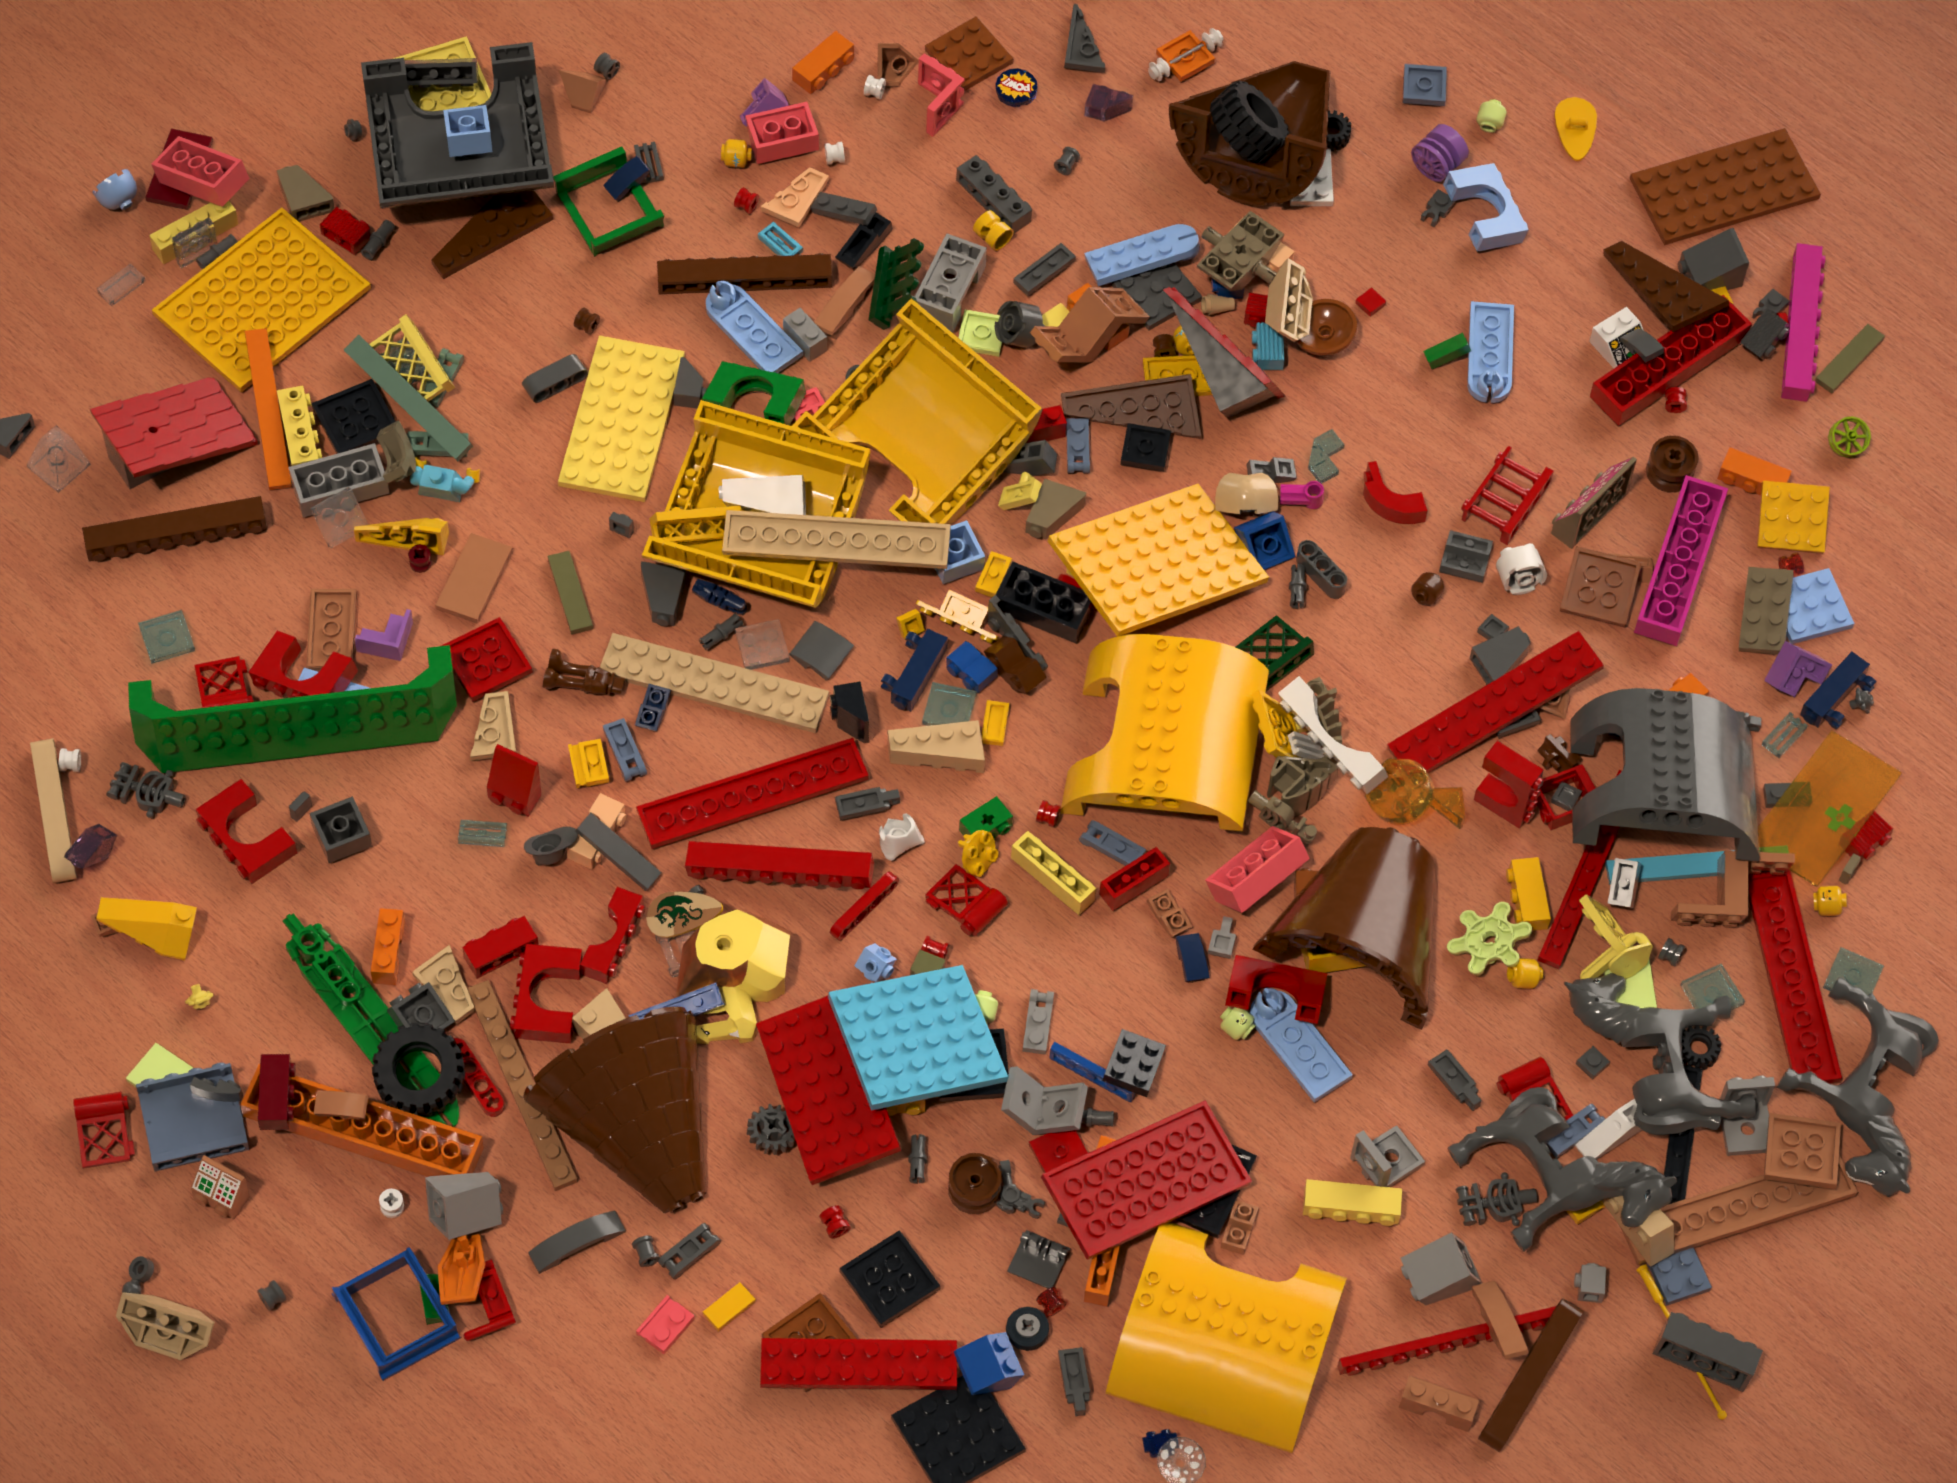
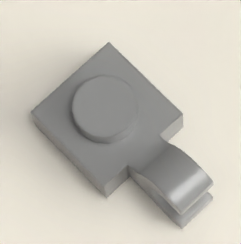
M1224 916L1220 931L1213 929L1208 954L1231 959L1236 934L1230 933L1233 918Z

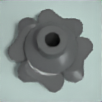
M1858 687L1856 688L1855 699L1849 701L1852 709L1859 707L1868 714L1870 713V707L1874 704L1873 696L1868 690L1863 691Z

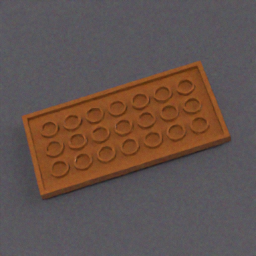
M1785 128L1631 173L1630 180L1664 245L1818 200L1821 195Z

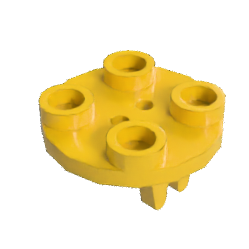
M984 830L975 831L971 835L965 834L963 836L965 841H958L959 847L963 848L962 863L965 871L977 877H981L992 862H995L998 858V850L995 849L994 838L990 832Z

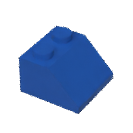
M1274 511L1234 527L1235 533L1264 570L1296 557L1284 516Z
M1006 1332L983 1336L954 1351L971 1395L1011 1389L1024 1376V1372Z

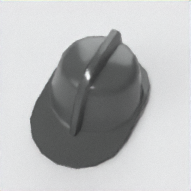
M560 827L529 838L524 843V850L533 856L536 865L554 864L560 861L565 854L566 848L576 841L578 833L575 832L576 829L573 827Z

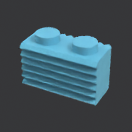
M1258 322L1256 331H1252L1251 335L1252 344H1256V349L1252 350V360L1262 370H1283V335L1276 332L1268 324Z

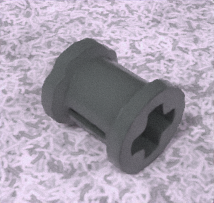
M1065 147L1060 159L1054 162V168L1063 175H1069L1072 172L1074 163L1080 160L1079 152L1074 148Z
M642 1236L632 1242V1247L637 1250L640 1258L638 1261L640 1267L652 1266L660 1258L659 1254H656L654 1251L652 1236Z

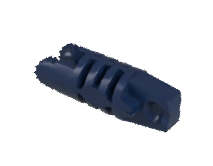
M697 579L692 592L704 601L725 611L729 610L740 615L747 612L745 600L735 595L734 592L704 580Z

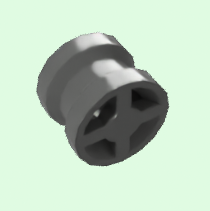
M602 53L594 64V70L598 73H603V76L608 80L612 79L620 68V62L616 59L612 60L607 53Z
M1668 938L1658 958L1670 961V964L1675 967L1683 954L1685 946L1682 944L1677 945L1672 939Z
M275 1280L269 1282L268 1287L265 1289L260 1288L257 1290L261 1301L269 1311L278 1302L283 1303L287 1300Z

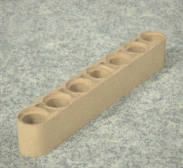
M54 738L30 742L53 883L77 879Z

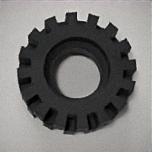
M1329 110L1327 127H1334L1340 133L1334 135L1327 133L1326 144L1331 151H1334V148L1338 151L1341 150V146L1344 148L1350 140L1351 122H1349L1347 116L1344 118L1342 112L1337 115V111L1334 110L1333 114H1331Z
M1689 1026L1687 1031H1683L1681 1040L1683 1064L1687 1062V1066L1701 1067L1702 1070H1706L1707 1066L1709 1068L1713 1066L1721 1051V1041H1718L1719 1035H1713L1715 1030L1711 1028L1710 1031H1707V1026H1703L1702 1029H1700V1026H1695L1694 1029L1692 1026ZM1693 1041H1701L1707 1046L1708 1051L1705 1054H1697L1691 1050L1690 1044Z

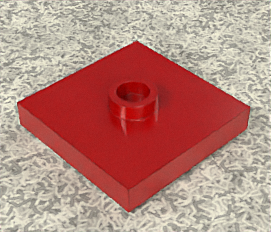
M1076 1130L1047 1133L1029 1141V1147L1044 1173L1088 1153Z

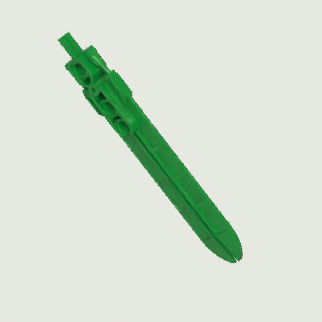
M294 913L288 914L282 922L293 936L286 943V951L289 953L292 961H296L304 979L315 993L320 996L374 1066V1053L378 1052L377 1047L382 1040L370 1025H374L385 1041L387 1040L386 1035L391 1031L393 1034L399 1031L397 1025L387 1012L389 1008L357 969L355 963L342 946L336 944L330 938L331 935L322 928L321 924L317 923L313 926L310 924L304 927ZM307 941L313 942L311 946L303 945ZM324 942L331 944L334 947L333 951L326 952ZM300 958H302L305 963H307V964H312V965H311V966H303V964H302L301 961H300ZM333 976L341 977L337 981L330 980ZM347 993L354 994L352 998L344 997ZM358 1007H360V1009L364 1012L368 1020H366L363 1017V1015L357 1009ZM422 1051L411 1052L401 1059L409 1073L405 1071L400 1063H398L396 1068L398 1081L403 1087L410 1090H420L412 1080V1077L417 1080L423 1089L432 1086L440 1077L439 1072ZM457 1099L452 1105L448 1103L445 1106L446 1110L442 1112L453 1127L458 1124L459 1119ZM437 1111L433 1112L431 1117L420 1115L421 1117L446 1124Z

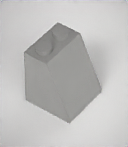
M489 1172L425 1177L429 1221L448 1240L502 1224L503 1206L499 1198L501 1185L499 1180L495 1179Z
M1452 1232L1400 1258L1403 1263L1401 1271L1407 1280L1410 1279L1413 1286L1410 1288L1413 1298L1416 1301L1419 1300L1425 1306L1472 1290V1286L1483 1284L1465 1243Z

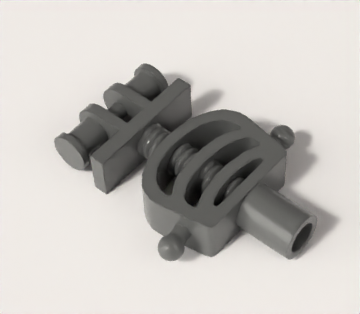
M122 762L119 771L115 772L114 777L117 780H111V788L106 793L109 798L116 800L119 791H122L120 800L121 803L126 804L132 790L135 791L138 807L143 811H148L146 813L148 818L153 817V812L161 813L166 803L182 808L186 799V795L172 791L174 785L170 778L173 775L171 770H167L165 775L158 771H150L142 777L140 782H137L141 773L139 766L134 765L132 769V766L125 762ZM142 794H145L146 801L141 799Z
M1506 1172L1501 1174L1502 1179H1495L1490 1182L1486 1198H1480L1477 1183H1473L1471 1186V1196H1468L1467 1186L1457 1187L1456 1193L1459 1196L1457 1203L1463 1206L1459 1211L1460 1215L1464 1217V1225L1470 1226L1476 1223L1473 1214L1477 1215L1479 1225H1483L1485 1222L1483 1209L1488 1208L1490 1215L1496 1221L1506 1222L1512 1220V1224L1518 1226L1519 1220L1517 1218L1522 1213L1521 1205L1537 1202L1535 1188L1518 1191L1516 1181L1514 1179H1507L1508 1174ZM1494 1189H1498L1496 1197L1491 1196V1191ZM1502 1189H1506L1505 1195L1502 1196Z

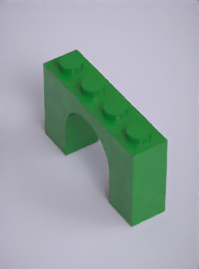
M722 361L702 400L731 408L735 399L743 393L749 391L766 392L772 397L763 412L764 418L790 426L806 392L804 379Z

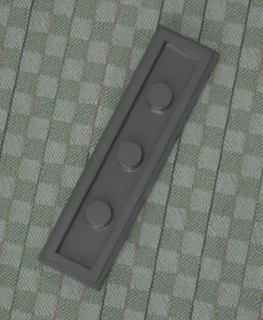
M592 813L575 830L576 833L645 891L662 873Z

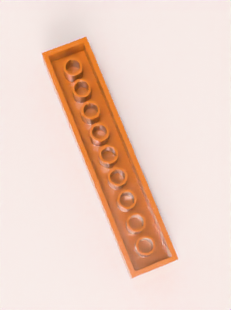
M258 1064L240 1105L243 1117L258 1121L260 1064ZM298 1076L291 1077V1085L295 1086V1098L290 1099V1107H294V1120L289 1121V1130L285 1131L426 1177L474 1172L484 1149L482 1136L369 1099L367 1101L365 1119L316 1116L313 1113L317 1091H344Z

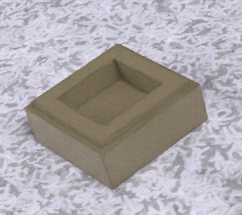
M1853 853L1839 878L1840 882L1845 885L1846 883L1848 884L1860 863V856Z

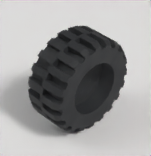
M1245 81L1233 82L1211 102V117L1218 132L1222 134L1224 140L1235 151L1239 152L1243 158L1246 157L1248 161L1257 164L1265 163L1285 146V137L1289 134L1283 116L1279 114L1276 106L1274 107L1271 101L1253 85H1249Z
M411 1023V1027L405 1028L404 1025L398 1027L399 1031L394 1034L391 1031L386 1035L387 1040L379 1043L377 1047L378 1052L374 1053L372 1075L382 1100L386 1102L387 1106L418 1116L426 1115V1117H431L435 1111L441 1113L446 1110L445 1106L448 1103L452 1105L456 1100V1094L461 1093L463 1088L462 1082L465 1080V1065L455 1040L451 1035H446L443 1029H435L432 1024L425 1023L424 1026H419V1023ZM414 1051L431 1052L439 1059L441 1064V1074L438 1080L432 1086L423 1090H410L403 1087L396 1075V1068L400 1060Z

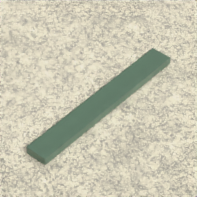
M360 335L344 349L457 462L473 447L452 424Z

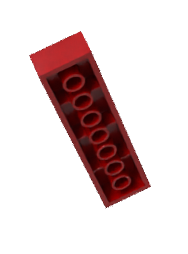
M1729 301L1728 307L1675 332L1670 330L1658 338L1657 341L1664 347V353L1645 363L1636 353L1593 382L1590 398L1620 426L1664 396L1668 388L1677 387L1740 344L1741 340L1751 329L1752 323Z

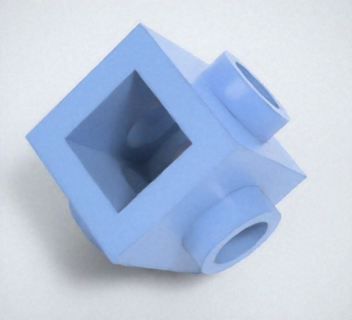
M874 943L863 949L854 966L863 972L868 980L878 982L882 979H888L894 971L893 965L897 959L891 955L888 949Z

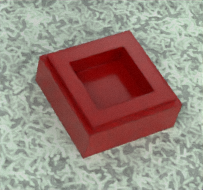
M1371 287L1359 296L1355 303L1371 317L1386 305V300Z

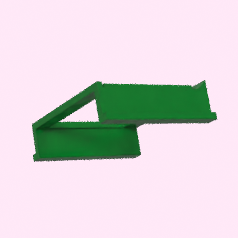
M622 146L553 176L558 197L594 257L599 252L655 227H664L663 219L665 216L661 209L655 210L641 185L638 187L633 185L630 191L646 216L594 239L567 194L616 172L626 164V152Z

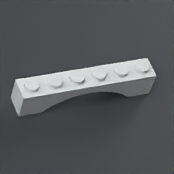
M1300 676L1278 693L1282 700L1279 703L1287 713L1291 711L1295 715L1294 721L1301 729L1306 727L1309 731L1307 734L1315 744L1319 742L1323 746L1322 751L1329 759L1334 758L1338 762L1335 765L1343 775L1346 773L1350 775V782L1357 790L1362 789L1368 794L1388 778L1384 767L1370 752L1348 748L1335 741L1324 730L1319 721L1317 698L1313 690Z

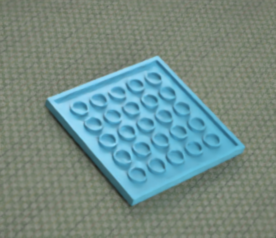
M963 965L828 993L829 1002L871 1110L1007 1082L1008 1080L1007 1072Z

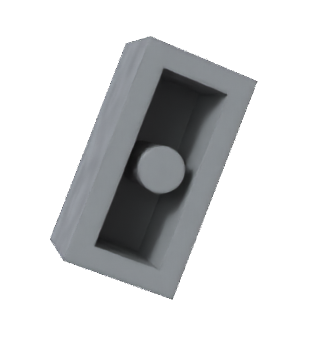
M801 308L783 318V331L803 350V355L809 362L827 351V336Z
M1615 858L1608 904L1634 909L1641 869L1640 862Z

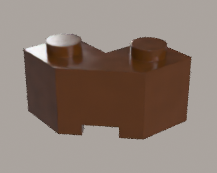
M1002 636L984 651L986 657L997 667L998 674L1015 691L1028 693L1047 678L1037 659L1024 656L1015 638Z

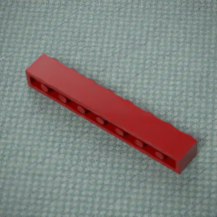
M689 841L685 868L687 875L695 879H703L705 877L720 881L736 879L741 882L752 880L766 884L782 882L786 885L798 883L813 887L828 885L832 888L844 886L864 889L871 888L874 859L872 853Z

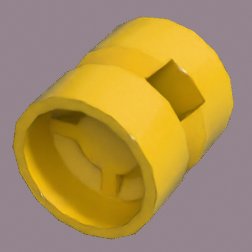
M992 210L983 213L973 226V231L981 239H985V242L994 251L1005 247L1014 233L1005 222H1001V218Z

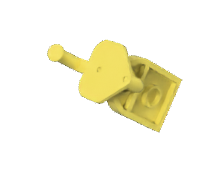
M1588 895L1583 896L1579 900L1584 907L1582 912L1589 920H1593L1595 923L1593 928L1601 937L1604 936L1611 947L1583 969L1580 979L1599 977L1607 969L1617 976L1624 977V979L1634 976L1647 965L1653 945L1643 933L1625 934L1608 907Z

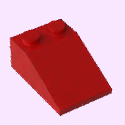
M497 744L487 783L489 800L496 805L502 804L508 807L515 814H523L528 817L542 795L538 762Z

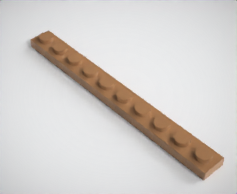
M489 980L467 988L478 1019L554 1190L557 1191L577 1183V1177L553 1124L546 1119V1116L525 1102L523 1098L526 1087L529 1085L534 1086L535 1083Z

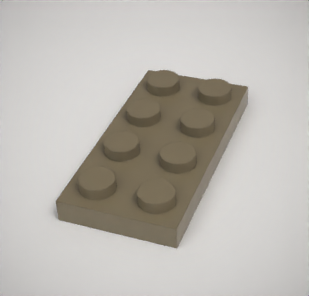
M1748 567L1739 651L1778 654L1787 636L1794 570Z

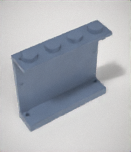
M216 1063L211 1068L206 1069L193 1068L188 1073H171L162 1079L155 1080L150 1078L136 1084L154 1171L199 1162L204 1155L212 1159L249 1150L239 1101L223 1102L203 1098L193 1094L190 1088V1083L194 1077L200 1080L202 1078L208 1079L214 1083L215 1087L220 1079L226 1082L228 1080L235 1082L231 1063Z

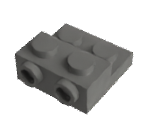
M419 982L408 990L410 995L405 998L402 995L389 1002L392 1007L387 1009L397 1027L404 1025L405 1028L411 1027V1023H419V1026H424L425 1023L432 1024L435 1029H444L455 1022L430 982L423 986Z

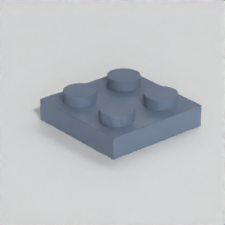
M1405 64L1403 103L1445 106L1447 67Z
M1694 1248L1672 1254L1651 1267L1648 1264L1666 1306L1711 1291L1712 1286Z

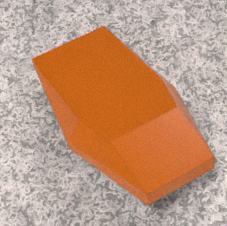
M480 1234L463 1235L453 1238L449 1243L438 1265L441 1305L476 1301L486 1264Z

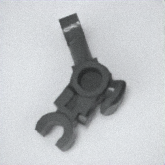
M1000 1161L999 1169L1004 1186H1002L1000 1193L1001 1200L996 1203L997 1207L1007 1214L1013 1213L1014 1208L1023 1213L1026 1210L1032 1218L1038 1219L1040 1213L1035 1211L1033 1207L1039 1206L1043 1208L1045 1202L1042 1199L1032 1200L1031 1195L1020 1191L1012 1182L1010 1161Z

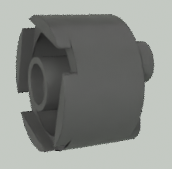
M1007 301L998 310L997 315L1000 316L998 322L995 321L994 328L999 341L1009 345L1029 348L1036 343L1035 338L1030 333L1034 326L1045 325L1043 324L1042 314L1038 306L1017 301Z

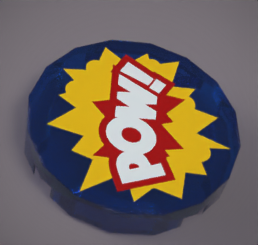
M1016 68L1009 69L1000 74L995 84V90L1001 102L1008 106L1020 107V105L1025 103L1026 105L1030 104L1035 99L1038 86L1037 80L1031 73Z

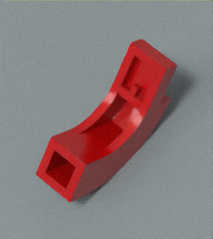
M1377 461L1368 462L1367 470L1364 471L1365 484L1363 496L1369 507L1382 518L1394 523L1417 524L1425 522L1428 510L1422 492L1407 495L1392 492L1382 481Z

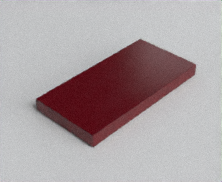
M171 128L163 151L178 136L209 148L212 146L213 138ZM155 172L145 196L147 202L188 210L193 195L159 183Z

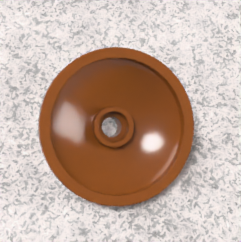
M1334 299L1312 301L1309 335L1297 340L1296 343L1306 352L1315 355L1338 353L1347 348L1357 334L1356 316L1352 309L1341 301Z

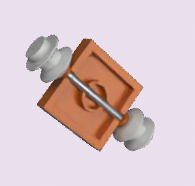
M1211 28L1209 35L1205 32L1202 33V41H1200L1189 30L1156 49V54L1159 57L1157 64L1154 62L1149 63V75L1154 80L1162 81V75L1169 77L1171 70L1178 80L1182 82L1215 63V57L1210 51L1213 52L1215 50V45L1217 47H1222L1223 45L1221 32Z

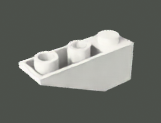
M1635 1099L1617 1109L1575 1144V1147L1583 1157L1591 1156L1597 1160L1642 1130L1634 1124L1633 1120L1637 1108Z

